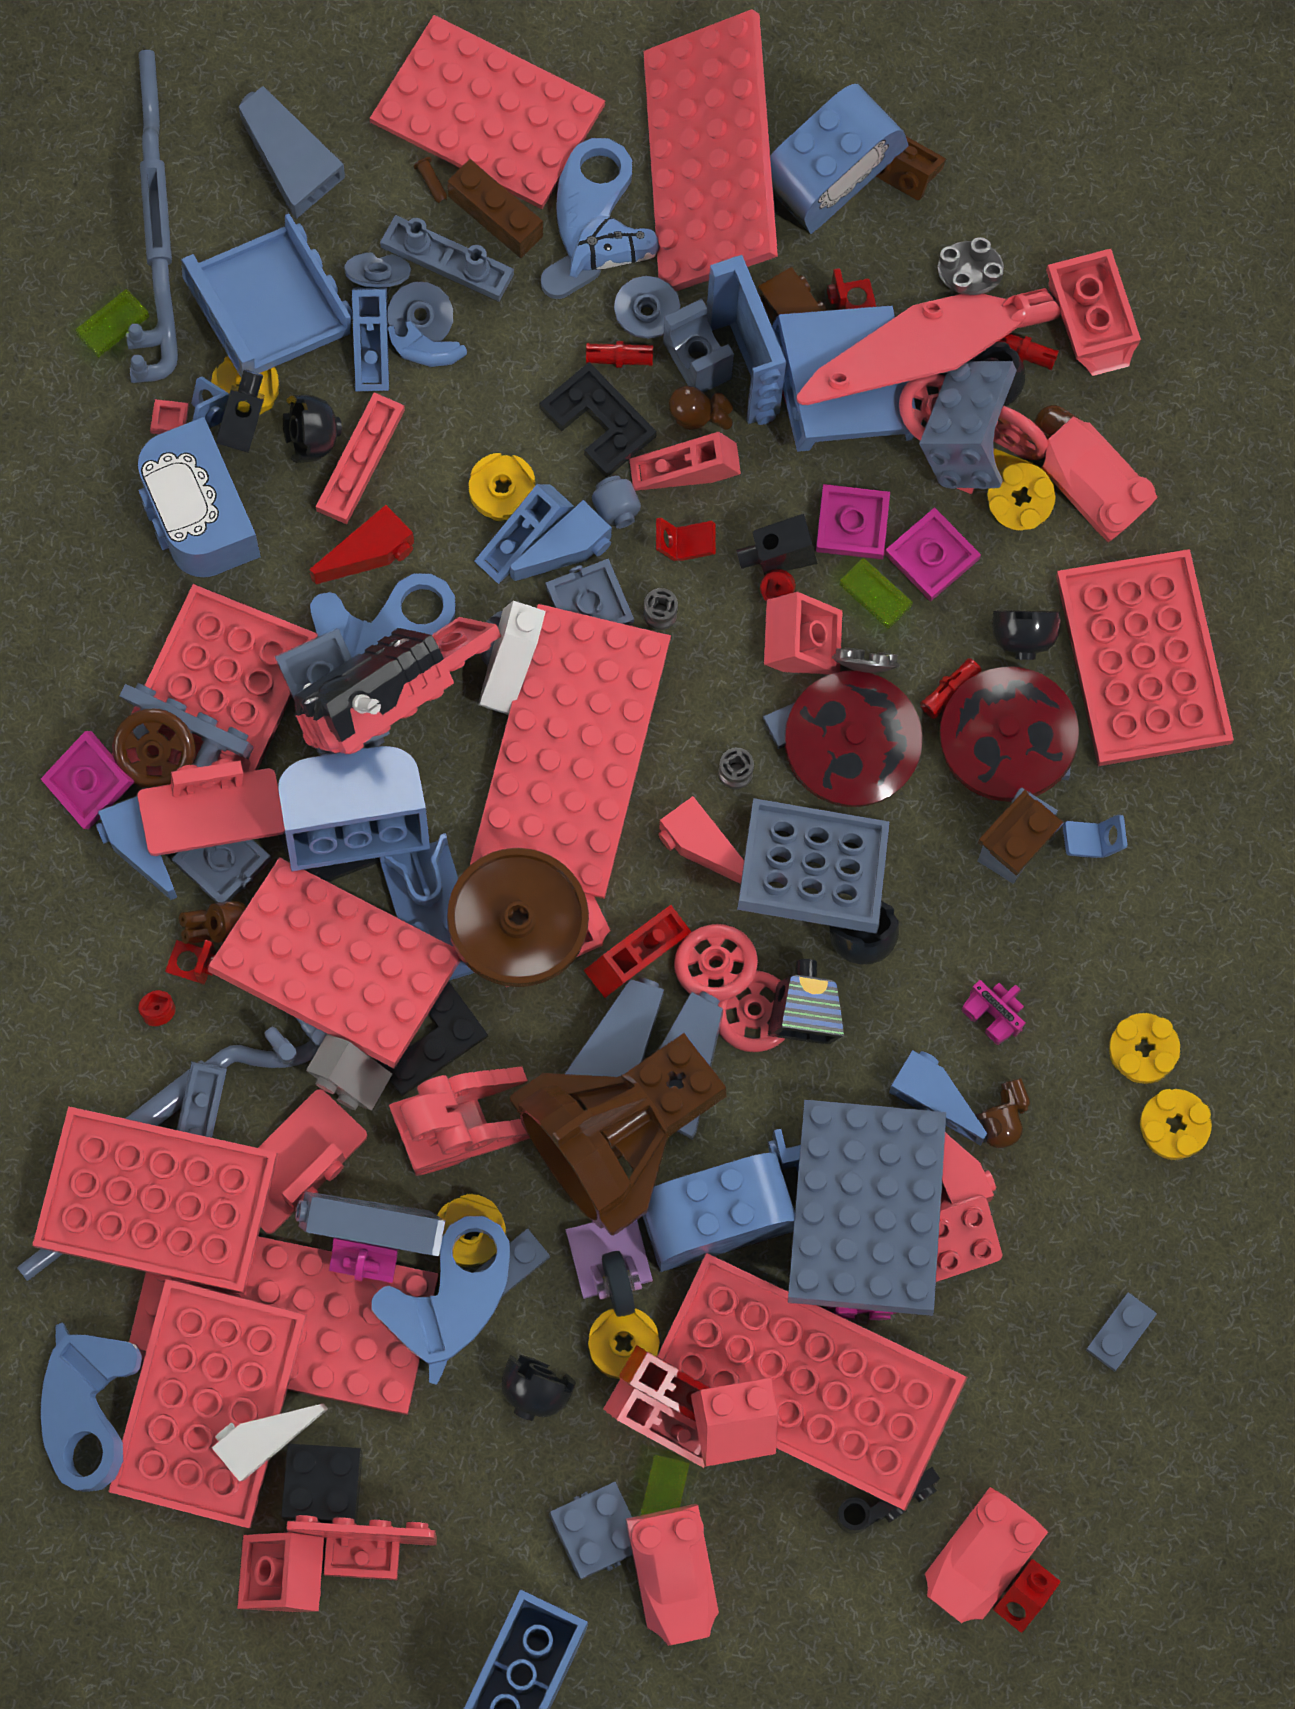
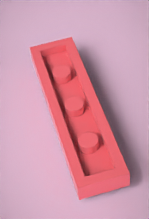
M373 393L316 505L317 512L348 524L405 411L404 405Z

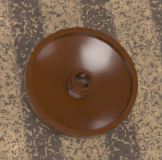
M526 848L498 850L472 863L454 885L447 912L449 936L461 960L480 977L490 982L510 987H527L541 984L565 971L582 949L589 922L587 899L581 884L574 874L563 863L552 856Z

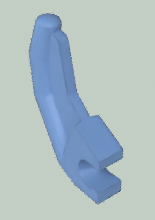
M411 320L406 321L408 332L404 336L396 334L394 325L388 326L391 343L405 360L428 367L452 365L467 355V349L464 345L460 346L457 341H432Z

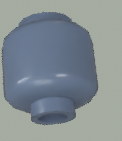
M611 476L600 481L592 494V502L597 514L609 525H615L618 529L631 525L635 521L634 517L641 509V503L633 484L627 479H621L620 476Z

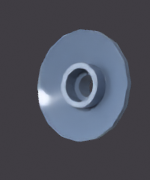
M370 252L359 254L349 259L344 266L346 277L354 283L367 287L382 288L398 285L407 280L410 276L411 268L409 263L402 257L390 254L377 258Z
M651 276L633 278L624 284L617 293L614 304L616 319L621 327L635 337L647 339L662 336L664 334V317L680 309L678 294L672 286L658 277ZM644 307H650L653 313L646 316L641 313V310Z
M412 282L402 286L392 296L388 306L389 326L394 325L397 335L404 336L408 332L406 321L411 320L426 337L432 341H442L448 335L453 324V307L449 297L440 287L428 282ZM417 308L426 310L427 317L424 320L415 318L414 312Z

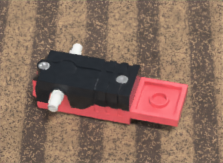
M458 617L432 635L397 628L391 632V636L383 637L377 641V645H371L366 648L363 654H357L313 684H306L302 691L294 695L296 717L304 733L303 738L305 742L314 748H320L333 753L352 754L361 750L366 741L374 736H380L391 729L390 725L399 719L412 716L417 712V707L426 701L435 700L442 696L443 690L454 684L450 672L464 666L465 660L474 654L487 651L491 647V643L501 637L497 625Z

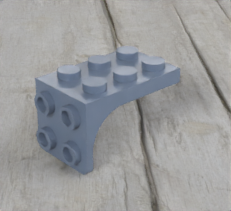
M1013 361L967 362L958 369L947 372L919 443L941 486L950 489L1001 487L1003 479L995 463L993 441L998 418L1017 371Z
M338 628L274 656L293 699L294 695L302 691L306 684H313L352 658ZM390 732L372 737L364 743V747L373 748L385 742L383 737L390 734ZM316 748L319 756L323 754H336Z

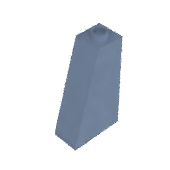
M264 86L256 92L248 93L242 99L239 105L241 121L288 208L297 219L345 178L344 164Z
M639 978V981L630 979L565 1074L618 1077L641 1063L644 1059L663 1000L664 989L658 988L659 984L649 979Z
M704 991L700 995L691 992L660 1049L685 1033L711 1067L723 1017V1008L718 1006L720 1001ZM670 1081L669 1088L676 1086L678 1089L683 1088L682 1081ZM700 1115L677 1132L693 1140L697 1132Z
M306 1191L304 1199L298 1201L295 1219L299 1222L298 1227L308 1233L439 1256L445 1220L429 1210Z

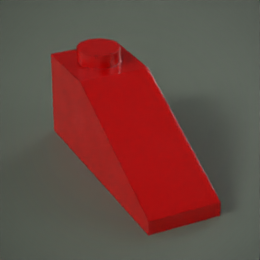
M385 505L309 569L311 580L315 584H320L387 566L395 559L402 561L413 550V532Z
M669 905L599 957L584 972L603 997L606 998L691 933V930L672 905Z
M638 1345L634 1348L619 1375L628 1384L695 1422L691 1394L710 1388Z

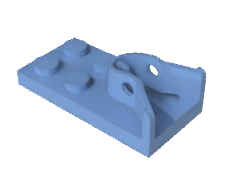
M446 833L440 834L438 841L430 843V849L379 857L397 918L453 946L448 932L447 912L451 892L458 880V876L448 847ZM461 960L449 980L475 972Z

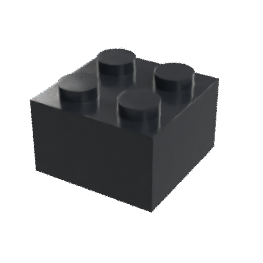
M288 1443L281 1516L283 1520L296 1521L297 1515L318 1517L320 1523L332 1524L333 1518L355 1519V1524H357L363 1457L361 1448Z

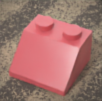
M799 592L768 599L766 605L764 665L782 672L830 675L840 672V663L832 659V656L836 654L837 648L841 649L842 610Z
M771 1378L703 1389L691 1394L704 1467L776 1454L778 1413Z
M292 1532L243 1535L237 1609L285 1612L319 1611L324 1537Z

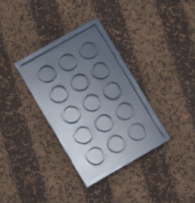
M804 1100L788 1303L933 1316L946 1112Z

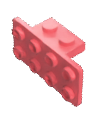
M221 759L213 762L210 766L204 767L185 765L178 768L177 771L171 772L170 785L146 788L138 792V803L147 850L152 856L277 836L285 832L274 770L267 768L243 772L241 760L232 762L230 759Z
M322 1089L314 1091L258 1147L278 1153L260 1227L267 1234L274 1233L296 1211L298 1201L304 1199L305 1191L318 1193L317 1189L326 1180L331 1181L343 1169L344 1165L342 1164L367 1139L366 1130Z
M941 1193L936 1282L999 1261L1002 1258V1251L987 1199L982 1195H978L950 1204L944 1194Z
M297 1515L296 1521H287L288 1532L319 1536L326 1539L324 1576L398 1580L400 1544L433 1546L437 1543L435 1530H430L427 1523L407 1522L406 1528H396L391 1526V1521L370 1520L369 1526L355 1524V1519L333 1518L332 1524L320 1523L318 1517Z

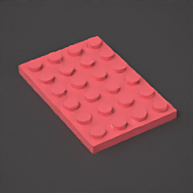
M433 15L372 113L370 123L459 168L471 159L512 195L543 209L559 182L560 175L571 152L586 138L604 108L605 100Z
M1190 549L1057 571V583L1098 766L1233 743L1234 738Z
M193 584L145 686L156 691L154 697L165 703L169 697L187 706L185 712L197 717L198 713L201 712L218 721L216 727L226 732L229 727H233L247 734L248 738L246 741L254 747L249 759L226 750V752H221L218 760L230 759L232 762L241 760L243 772L258 770L292 697L274 656L318 637V634ZM135 706L132 713L139 711L140 708ZM162 725L158 730L168 740H171L175 735V732L166 725ZM192 733L195 742L196 758L203 741L201 737ZM155 745L148 746L147 750L150 754H159V749ZM135 747L126 750L131 763L140 761ZM171 749L168 761L178 764L181 758V751ZM147 765V774L162 775L161 766L153 767Z
M279 857L212 959L208 972L329 1035L350 1041L365 1054L395 1068L459 965L461 958L453 946L306 870L291 871L290 862Z
M68 1106L33 1246L35 1248L244 1294L278 1153Z
M166 1279L122 1440L123 1463L116 1479L111 1482L109 1492L250 1529L268 1461L244 1481L239 1482L212 1447L219 1442L215 1436L230 1423L237 1427L241 1423L281 1414L307 1315Z

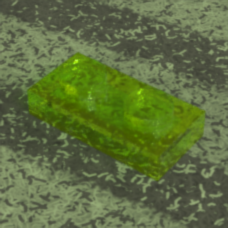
M126 288L76 328L75 331L77 336L99 358L127 335L130 325L134 323L140 325L149 318V313Z
M862 558L839 583L845 591L888 630L913 604L906 595L865 558Z
M654 1455L641 1515L680 1507L690 1463Z

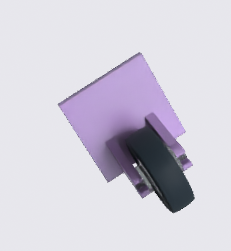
M637 1220L616 1235H610L605 1227L601 1229L594 1222L566 1229L583 1299L599 1295V1299L610 1297L617 1317L634 1313L635 1304L632 1291L642 1289L641 1284L653 1282Z

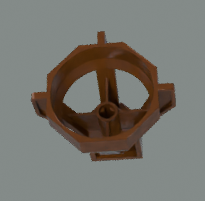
M683 1033L625 1074H621V1076L542 1073L510 1096V1102L520 1114L521 1123L545 1165L577 1208L599 1228L605 1227L610 1235H616L648 1212L669 1136L727 1096L726 1086L685 1033ZM681 1080L683 1088L678 1089L676 1086L669 1088L670 1081ZM577 1100H580L587 1110L584 1111ZM622 1156L634 1170L629 1179L618 1161Z

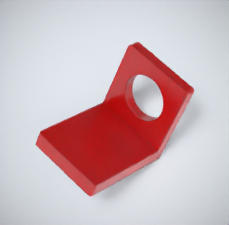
M840 268L833 269L832 282L827 285V294L830 304L836 305V310L876 307L870 279L844 283ZM861 288L866 292L867 299L862 305H853L848 301L847 294L851 289Z
M661 517L656 518V550L673 561H684L715 555L716 524L713 521L675 527ZM664 530L667 532L669 538L668 547L664 540Z
M177 940L165 972L205 985L208 975H214L208 972L209 964L216 954L213 942L205 940L203 948ZM190 951L197 956L198 962L193 970L183 971L178 967L177 958L182 952Z
M1032 1559L993 1610L1022 1633L1040 1612L1061 1581ZM1015 1602L1020 1604L1025 1610V1617L1018 1618L1013 1616L1008 1610V1603Z

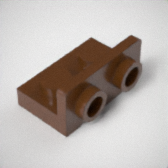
M906 136L909 146L902 153L895 156L893 161L876 177L912 198L920 200L924 196L928 183L943 169L946 158Z

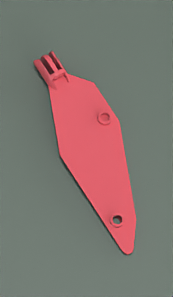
M1046 288L1013 295L1007 299L987 294H959L913 305L819 368L797 394L796 400L801 405H810L956 370L1015 329L1057 319L1061 314L1060 307Z

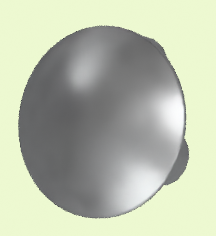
M980 237L975 238L973 241H963L943 248L938 262V273L943 283L953 291L965 295H979L991 291L1000 283L1004 274V264L1000 255L991 247L990 242Z
M837 648L836 654L832 656V659L841 665L861 672L879 673L900 667V664L897 662L898 655L890 653H870L869 661L863 660L865 650Z

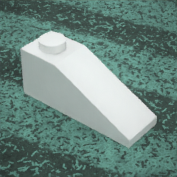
M512 601L503 608L498 626L501 637L495 640L478 702L479 706L509 715L512 701L518 698L536 649L546 611L516 601Z
M319 1404L241 1423L237 1427L230 1423L215 1436L219 1442L212 1449L238 1481H244L327 1411L328 1408L324 1404Z

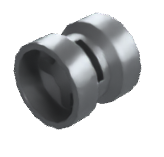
M657 588L649 592L644 600L645 622L656 630L668 629L675 623L678 601L673 592L665 588Z
M731 748L723 753L720 759L719 778L726 787L741 789L750 783L754 769L752 755L742 748Z

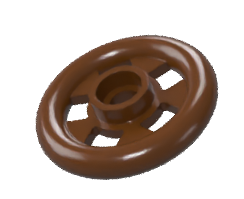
M149 708L132 713L120 723L113 738L112 749L115 763L134 780V784L143 788L170 785L171 772L177 771L182 766L193 765L195 742L190 729L179 717L166 710ZM144 724L149 732L140 739H137L132 731L139 725ZM162 725H166L175 732L171 740H168L165 735L158 732ZM155 745L159 749V754H150L147 747ZM135 747L140 761L131 763L126 750ZM171 749L181 751V758L178 764L168 761ZM147 765L153 767L161 766L162 775H148Z

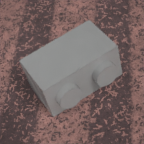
M326 1034L306 1070L318 1079L315 1084L319 1088L331 1094L337 1093L339 1095L337 1101L352 1110H356L360 1106L372 1111L392 1076V1073L350 1041Z

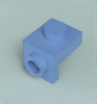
M774 1130L773 1140L768 1141L769 1153L776 1154L781 1170L796 1167L797 1172H799L801 1145L786 1148L782 1130Z

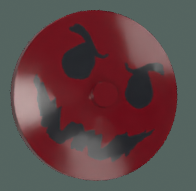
M1020 667L990 669L973 676L963 683L948 701L942 716L940 729L943 756L953 775L972 792L988 799L1012 802L1020 788L1025 789L1034 796H1039L1054 787L1071 767L1077 752L1079 737L1076 712L1065 692L1043 674Z
M842 671L817 680L798 697L787 719L785 752L794 775L814 796L838 806H869L891 797L910 779L921 755L922 729L914 706L897 686L885 678L872 673Z

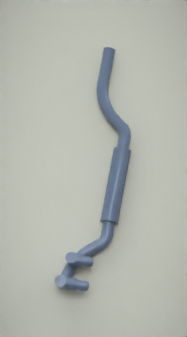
M142 50L138 54L143 108V161L139 166L147 264L152 268L153 291L158 322L154 329L143 331L139 324L134 323L130 325L129 332H127L128 349L160 345L161 360L157 364L147 365L141 355L132 356L130 366L131 383L165 379L174 371L178 360L168 265L172 263L165 163L160 160L159 101L155 52L152 50Z
M296 1018L302 1025V1030L310 1038L302 1046L294 1048L278 1029L272 1026L265 1031V1037L273 1046L274 1051L253 1049L243 1045H230L220 1050L205 1063L202 1060L198 1063L227 1068L234 1062L265 1068L297 1066L313 1059L327 1033ZM189 1070L125 1119L159 1126L181 1109ZM40 1249L20 1264L17 1269L29 1281L60 1257L62 1253Z

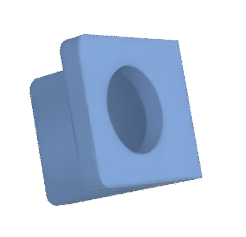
M204 377L197 378L191 402L195 407L193 421L205 417L209 428L220 424L229 393ZM204 389L210 391L213 395L212 398L203 401L202 398Z
M1123 815L1113 816L1099 824L1073 821L1063 823L1065 849L1068 856L1103 858L1127 848ZM1115 826L1117 829V840L1111 845L1109 842V831L1111 827Z

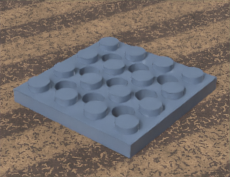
M753 798L737 910L877 933L890 822ZM785 831L788 832L790 836L782 837L776 834L775 832ZM810 837H820L825 842L816 843ZM844 843H854L859 848L851 849L846 847ZM781 856L787 859V862H777L772 857ZM816 862L821 865V868H812L806 863ZM850 868L856 874H846L841 869ZM779 882L784 887L774 888L770 886L768 883ZM814 888L818 891V894H809L803 889ZM838 894H848L852 896L853 899L844 900L841 899L838 896Z

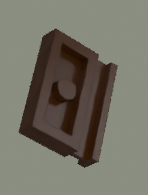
M1024 790L981 836L978 844L988 849L992 856L1017 876L1062 827L1063 821L1038 800H1034L1029 795V792Z

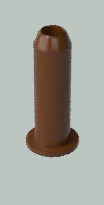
M426 157L416 162L413 167L419 170L433 198L440 204L442 200H447V194L430 164L432 161L431 157Z

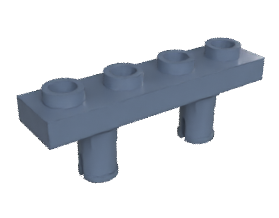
M395 215L380 241L381 248L499 302L514 276L513 268L487 257L486 250L482 246L472 245L470 248L460 245L427 230L425 221L420 218H412L408 221Z
M137 683L135 688L127 684L124 685L119 695L124 701L140 708V710L155 708L171 712L188 726L191 733L201 737L203 744L193 765L197 767L210 766L218 760L221 752H226V750L249 759L254 747L246 741L248 738L247 734L233 727H229L226 732L216 727L217 720L201 712L198 713L197 717L185 712L187 706L169 697L165 703L154 697L156 691L140 683ZM144 724L139 725L133 730L137 739H140L149 732Z

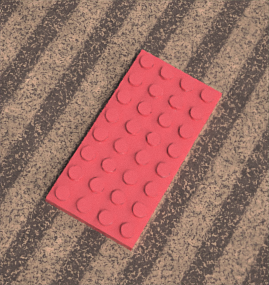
M751 9L643 51L655 232L659 243V250L657 252L658 278L669 283L675 291L708 281L710 265L739 255H743L747 267L778 257L760 15Z
M538 604V609L546 611L542 628L518 698L512 701L470 865L481 857L502 849L526 848L540 851L563 863L577 878L584 893L605 899L671 635Z
M258 1236L244 1294L146 1272L129 1342L138 1347L142 1360H144L166 1279L306 1314L307 1317L287 1390L408 1415L420 1358L409 1351L376 1317L372 1311V1298L374 1294L385 1286L399 1289L404 1294L412 1297L434 1296L439 1274L396 1265L392 1283L364 1277L362 1281H357L353 1275L329 1271L332 1251Z
M706 1253L657 1357L710 1388L771 1378L778 1413L777 1449L906 1511L968 1377L817 1305L788 1303V1291Z

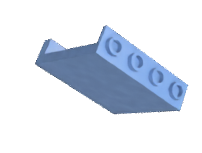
M290 214L285 215V227L198 263L194 254L181 259L182 277L240 377H242L243 370L256 373L264 372L350 334L351 320L353 319L352 310L346 300L341 301L337 294L338 288L333 277L330 274L326 276L322 269L323 265L318 252L315 249H310L302 225L300 223L295 224Z
M739 255L710 265L707 318L712 331L728 325L731 326L751 375L747 422L748 424L757 422L758 425H763L773 421L776 415L780 413L786 360L743 255Z
M892 306L780 314L776 318L772 328L786 360L783 391L797 452L810 451L814 443L820 441L905 434L906 441L914 437L904 425L899 411L900 394L907 382L810 405H801L796 400L797 394L819 368L895 318ZM913 398L912 407H913L914 409H916L915 403H914V398Z

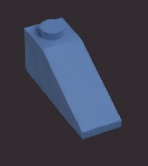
M353 287L355 391H389L387 287ZM362 383H379V384H362Z
M537 484L475 559V562L499 584L510 574L509 566L564 518L574 506L552 485Z
M582 500L509 566L510 577L517 581L586 561L593 554L598 557L611 545L612 527Z
M136 796L98 811L102 822L96 824L103 844L110 842L113 850L164 895L170 900L177 898L161 855L152 856L148 853L138 797Z
M912 1050L891 1085L889 1093L918 1110L946 1112L947 1127L981 1146L987 1132L944 1068L938 1065L939 1061L926 1052L921 1051L918 1054Z

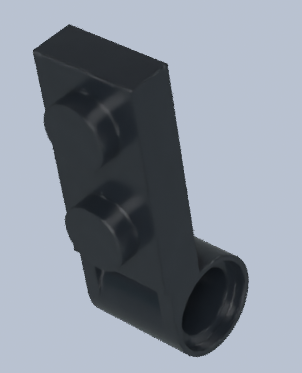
M933 1467L923 1472L911 1500L916 1498L918 1503H920L937 1491L933 1485L940 1480V1477ZM852 1497L841 1504L837 1511L836 1519L843 1531L849 1534H856L886 1518L888 1523H891L907 1512V1510L900 1509L884 1500L870 1508L863 1499ZM852 1506L859 1508L863 1513V1522L859 1525L849 1524L844 1518V1510Z

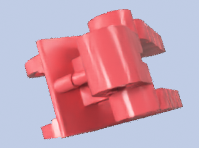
M513 1067L474 1073L469 1072L453 1076L449 1079L446 1075L438 1076L418 1085L419 1095L390 1104V1110L415 1175L420 1176L457 1165L471 1157L529 1139L530 1137L523 1127L521 1119L487 1123L478 1099L500 1093L527 1082L528 1080L523 1068Z

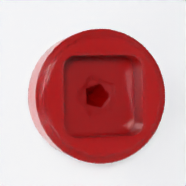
M782 569L769 571L760 584L761 594L766 601L794 593L796 588L793 576Z
M157 990L146 994L141 999L138 1010L146 1024L161 1026L173 1018L176 1007L167 992Z

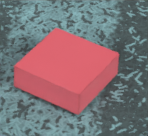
M155 399L150 432L152 434H161L186 424L189 404Z

